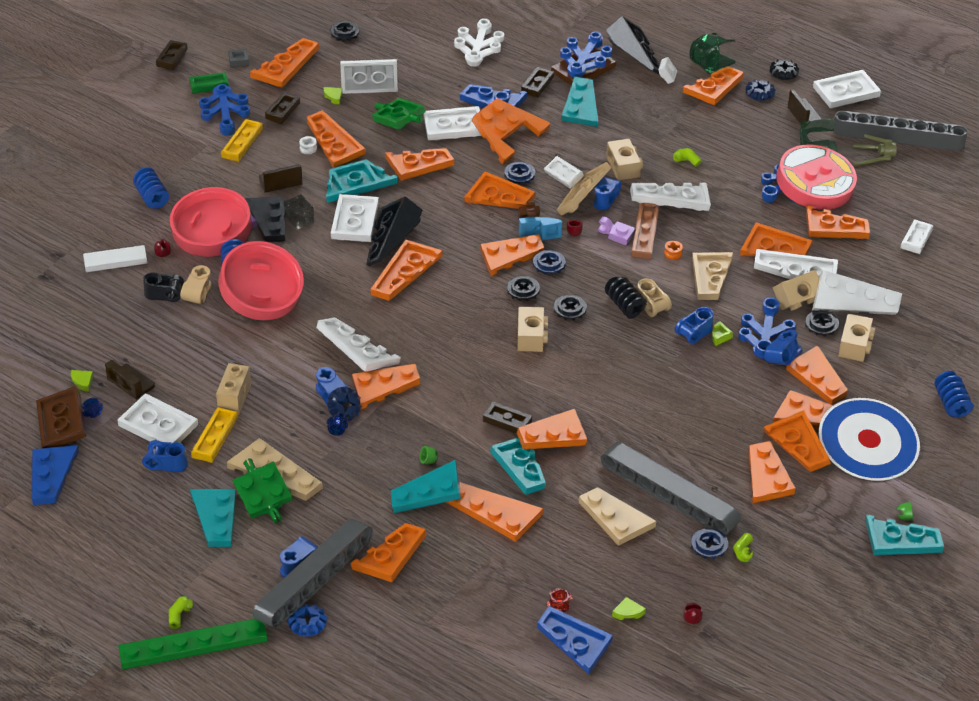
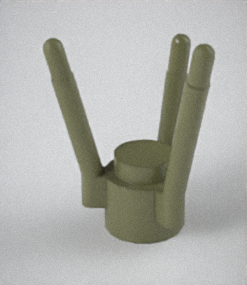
M865 134L864 138L881 143L878 146L852 145L853 148L878 150V155H882V157L853 163L854 167L880 161H890L891 157L896 155V143L892 142V139H883Z

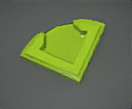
M324 87V97L331 100V103L340 105L343 94L342 88Z
M719 321L712 330V342L715 346L733 338V332Z
M71 370L72 382L80 390L89 392L93 380V371Z
M626 597L612 611V617L618 620H624V618L638 619L645 614L646 608Z

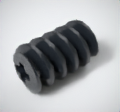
M613 277L606 283L605 293L628 319L637 317L645 309L647 300L638 292L628 278Z

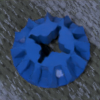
M307 603L288 619L290 629L300 636H314L320 633L327 623L324 609H319L316 604L309 606ZM306 615L310 616L309 624H306Z

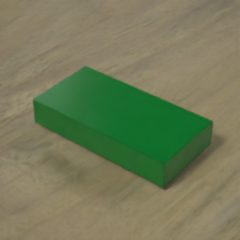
M226 72L189 77L192 94L213 91L220 84L229 86Z

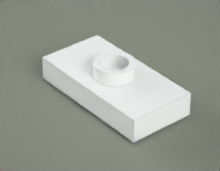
M558 156L544 168L546 174L570 189L584 177L582 171Z
M914 220L901 243V248L920 254L933 230V225Z

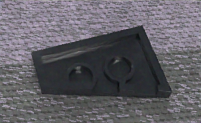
M285 197L245 198L251 215L256 219L257 227L264 241H285Z

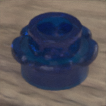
M97 398L85 400L82 404L83 415L91 418L99 416L103 410V404Z
M336 415L327 419L328 432L334 436L342 435L345 429L348 428V422L342 416Z

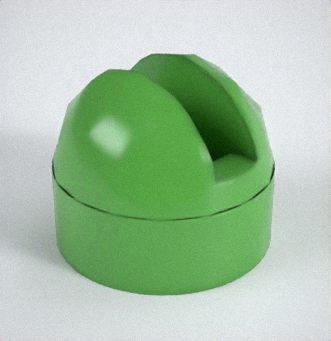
M423 446L420 452V462L428 465L434 464L438 460V457L435 456L438 455V451L433 447Z
M912 502L898 505L896 510H903V514H897L899 519L904 521L913 520Z

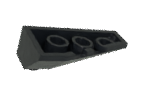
M406 196L381 208L374 225L377 232L372 235L374 244L370 247L366 265L369 267L381 262L420 223V216L423 210Z

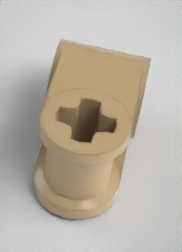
M199 265L192 269L187 281L182 286L181 300L201 305L204 303L212 286L209 280L210 269L207 266Z
M644 278L638 282L637 290L647 300L644 310L650 317H655L657 313L663 310H671L670 298L652 279Z

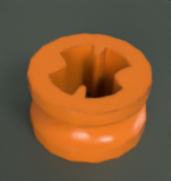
M668 241L665 244V257L670 260L680 259L682 257L683 245L678 241Z

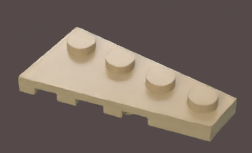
M260 438L227 461V468L233 471L238 469L243 471V474L248 472L243 462L247 460L249 464V458L253 460L256 468L274 461L291 495L305 501L323 489L321 481Z

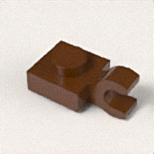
M526 202V207H519L518 220L519 218L539 217L540 207L535 206V202Z

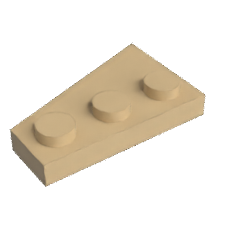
M605 162L585 173L584 177L572 187L557 208L559 214L562 216L567 212L573 213L579 207L578 204L612 167Z
M733 252L692 253L698 300L719 299L733 258Z
M598 487L579 496L581 506L618 546L656 527V520Z

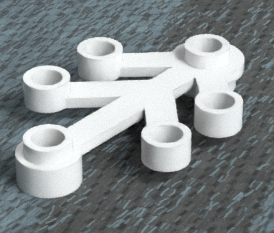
M480 19L477 23L478 34L476 40L469 35L467 27L458 28V37L454 40V46L465 54V60L470 66H479L483 61V57L501 51L500 42L504 41V33L502 31H496L493 37L484 40L485 35L490 34L492 30V24L488 19ZM465 41L473 47V50L465 45ZM490 46V48L480 51L482 48Z

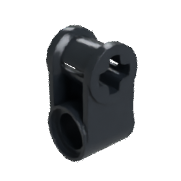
M147 273L143 277L144 296L149 300L177 302L181 299V289L185 281L179 275Z

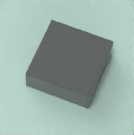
M247 49L228 51L230 67L249 66Z

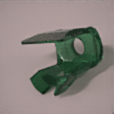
M716 33L703 34L692 42L689 52L690 60L699 65L708 74H712L736 63L735 60L720 54L719 49L720 45L736 41L733 39L728 40Z
M835 119L801 122L800 145H818L838 152L837 146L833 141L821 140L813 142L807 137L810 132L834 131Z

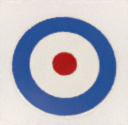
M870 398L847 399L832 406L824 414L820 422L819 439L827 455L837 467L852 476L871 481L894 479L909 471L918 458L920 442L915 427L901 411L885 402Z

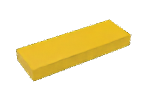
M245 119L221 151V158L239 162L263 130V123Z
M217 407L191 452L192 458L213 463L238 419V412Z

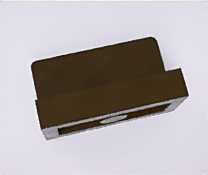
M790 90L788 109L804 129L821 126V117L807 99H801L795 90Z
M298 164L263 172L259 175V180L264 192L303 185L301 165Z
M113 360L105 364L107 380L136 400L155 387V383L129 364L120 366Z

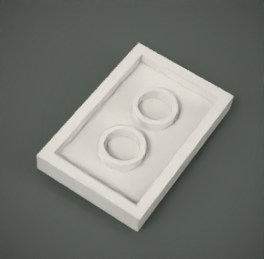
M864 70L817 80L813 83V88L829 108L880 97L881 90Z
M479 106L425 111L423 120L428 140L482 136L472 123L473 116L480 111Z
M339 194L331 229V239L371 242L379 206V197Z
M145 393L118 419V426L150 442L157 440L180 443L198 426V419Z

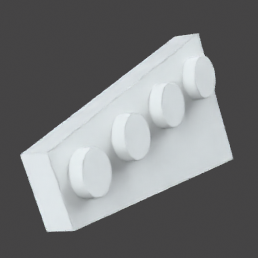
M632 183L630 188L632 201L638 203H653L659 206L668 205L676 208H690L697 211H709L711 206L707 183H700L699 186H692L691 183H683V186H674L673 183H665L663 186H658L656 183Z
M334 317L318 320L316 328L365 372L399 365L401 357L396 354L389 355L386 353L387 349L381 345L374 346L370 343V338L365 335L355 334V329Z

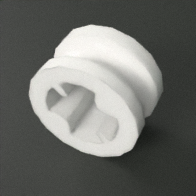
M305 136L300 139V151L303 154H313L317 151V141L314 137Z

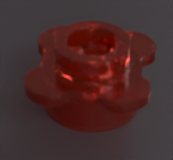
M556 588L550 591V600L546 602V606L561 610L562 612L568 611L570 608L569 601L573 598L572 594L563 588Z

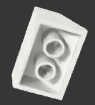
M397 59L340 61L343 94L398 92Z

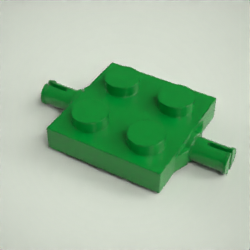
M398 98L388 104L377 102L375 109L378 111L372 114L374 122L402 129L409 122L420 124L423 120V117L420 115L425 113L424 105Z
M251 458L248 459L249 464L245 460L243 464L248 472L232 481L250 518L253 519L262 514H270L273 523L281 522L282 517L278 509L283 504L292 501L293 498L274 461L256 468Z

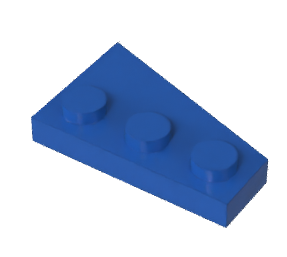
M469 84L460 93L461 101L481 108L486 107L496 98L519 107L527 98V92L521 91L520 94L511 93L510 89L495 91L492 87Z
M78 445L32 450L33 505L57 502L65 484V477L70 472L73 459L77 457L79 452Z

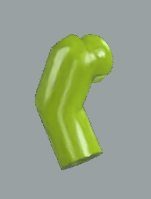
M690 148L678 149L673 154V159L676 162L689 160L695 167L702 162L699 156Z
M744 533L733 546L737 559L741 562H748L753 557V551L749 552L750 548H748L753 541V537L749 533Z
M186 596L179 597L170 607L168 612L169 627L171 629L181 627V613L183 610L188 612L193 607L191 599H187Z

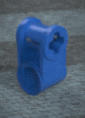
M604 176L595 186L596 198L594 199L593 206L598 210L609 209L620 193L622 182Z
M708 307L697 308L694 312L678 321L675 326V333L683 335L690 344H695L699 339L712 332L714 317L712 309Z
M795 330L782 332L778 338L767 346L764 356L768 364L789 365L802 353V347L798 345L797 332Z
M322 367L316 372V379L318 380L316 391L327 405L330 393L338 387H346L347 385L342 382L332 368ZM345 397V400H344V401L337 402V403H339V404L341 405V404L347 402V401H346L347 398Z
M153 440L149 442L147 447L148 453L142 459L143 465L149 470L182 472L188 467L185 446L178 442L171 443Z
M304 536L299 537L292 545L280 553V562L282 563L280 568L281 576L285 578L318 546Z

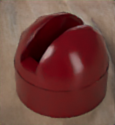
M569 220L567 222L568 234L573 237L579 236L583 229V223L579 220Z
M164 239L157 241L154 245L155 255L158 257L168 256L171 253L169 242Z
M689 603L685 606L683 618L687 623L697 624L702 620L703 611L700 605Z

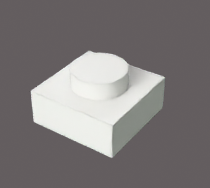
M667 57L661 60L659 74L669 84L674 82L677 69Z

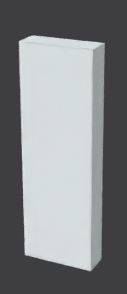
M144 245L83 254L86 272L147 264Z

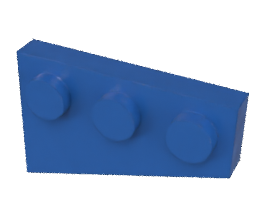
M550 606L537 622V629L588 674H590L607 650L613 638V635Z

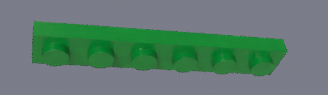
M250 619L120 644L118 647L122 670L268 641L264 623Z

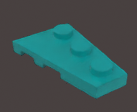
M574 77L562 113V121L598 127L592 79Z
M519 438L491 446L490 453L525 495L545 488L546 482L540 465L536 462L534 449H523Z
M456 460L391 490L394 513L461 499Z
M190 489L191 498L199 516L208 547H232L236 489Z
M866 514L865 522L873 555L943 553L944 545L939 529L912 523L908 526L896 524V520L887 519V521L876 520L874 516Z

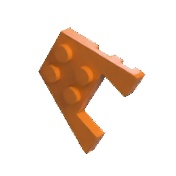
M498 98L476 113L472 118V123L482 137L486 138L491 144V150L498 154V160L502 164L511 159L515 154V150L503 141L522 125L539 137L549 129L551 124Z

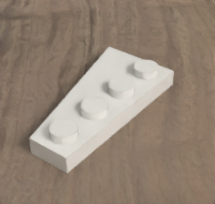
M756 249L754 269L787 279L816 270L820 279V274L823 270L837 273L838 260Z
M823 270L820 274L812 310L896 315L899 310L902 293Z

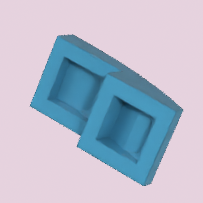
M548 217L519 218V236L526 237L539 234L542 241L561 238L562 221Z

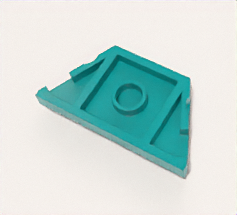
M368 160L330 169L326 202L337 201L339 194L358 195L398 184V177L394 174L392 176L385 174V169L375 166Z

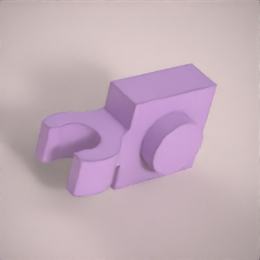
M602 217L599 221L601 226L598 231L603 234H609L608 239L623 245H627L635 234L634 227L617 221L614 225L607 217Z

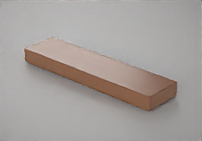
M645 202L640 203L631 257L652 258L659 205Z

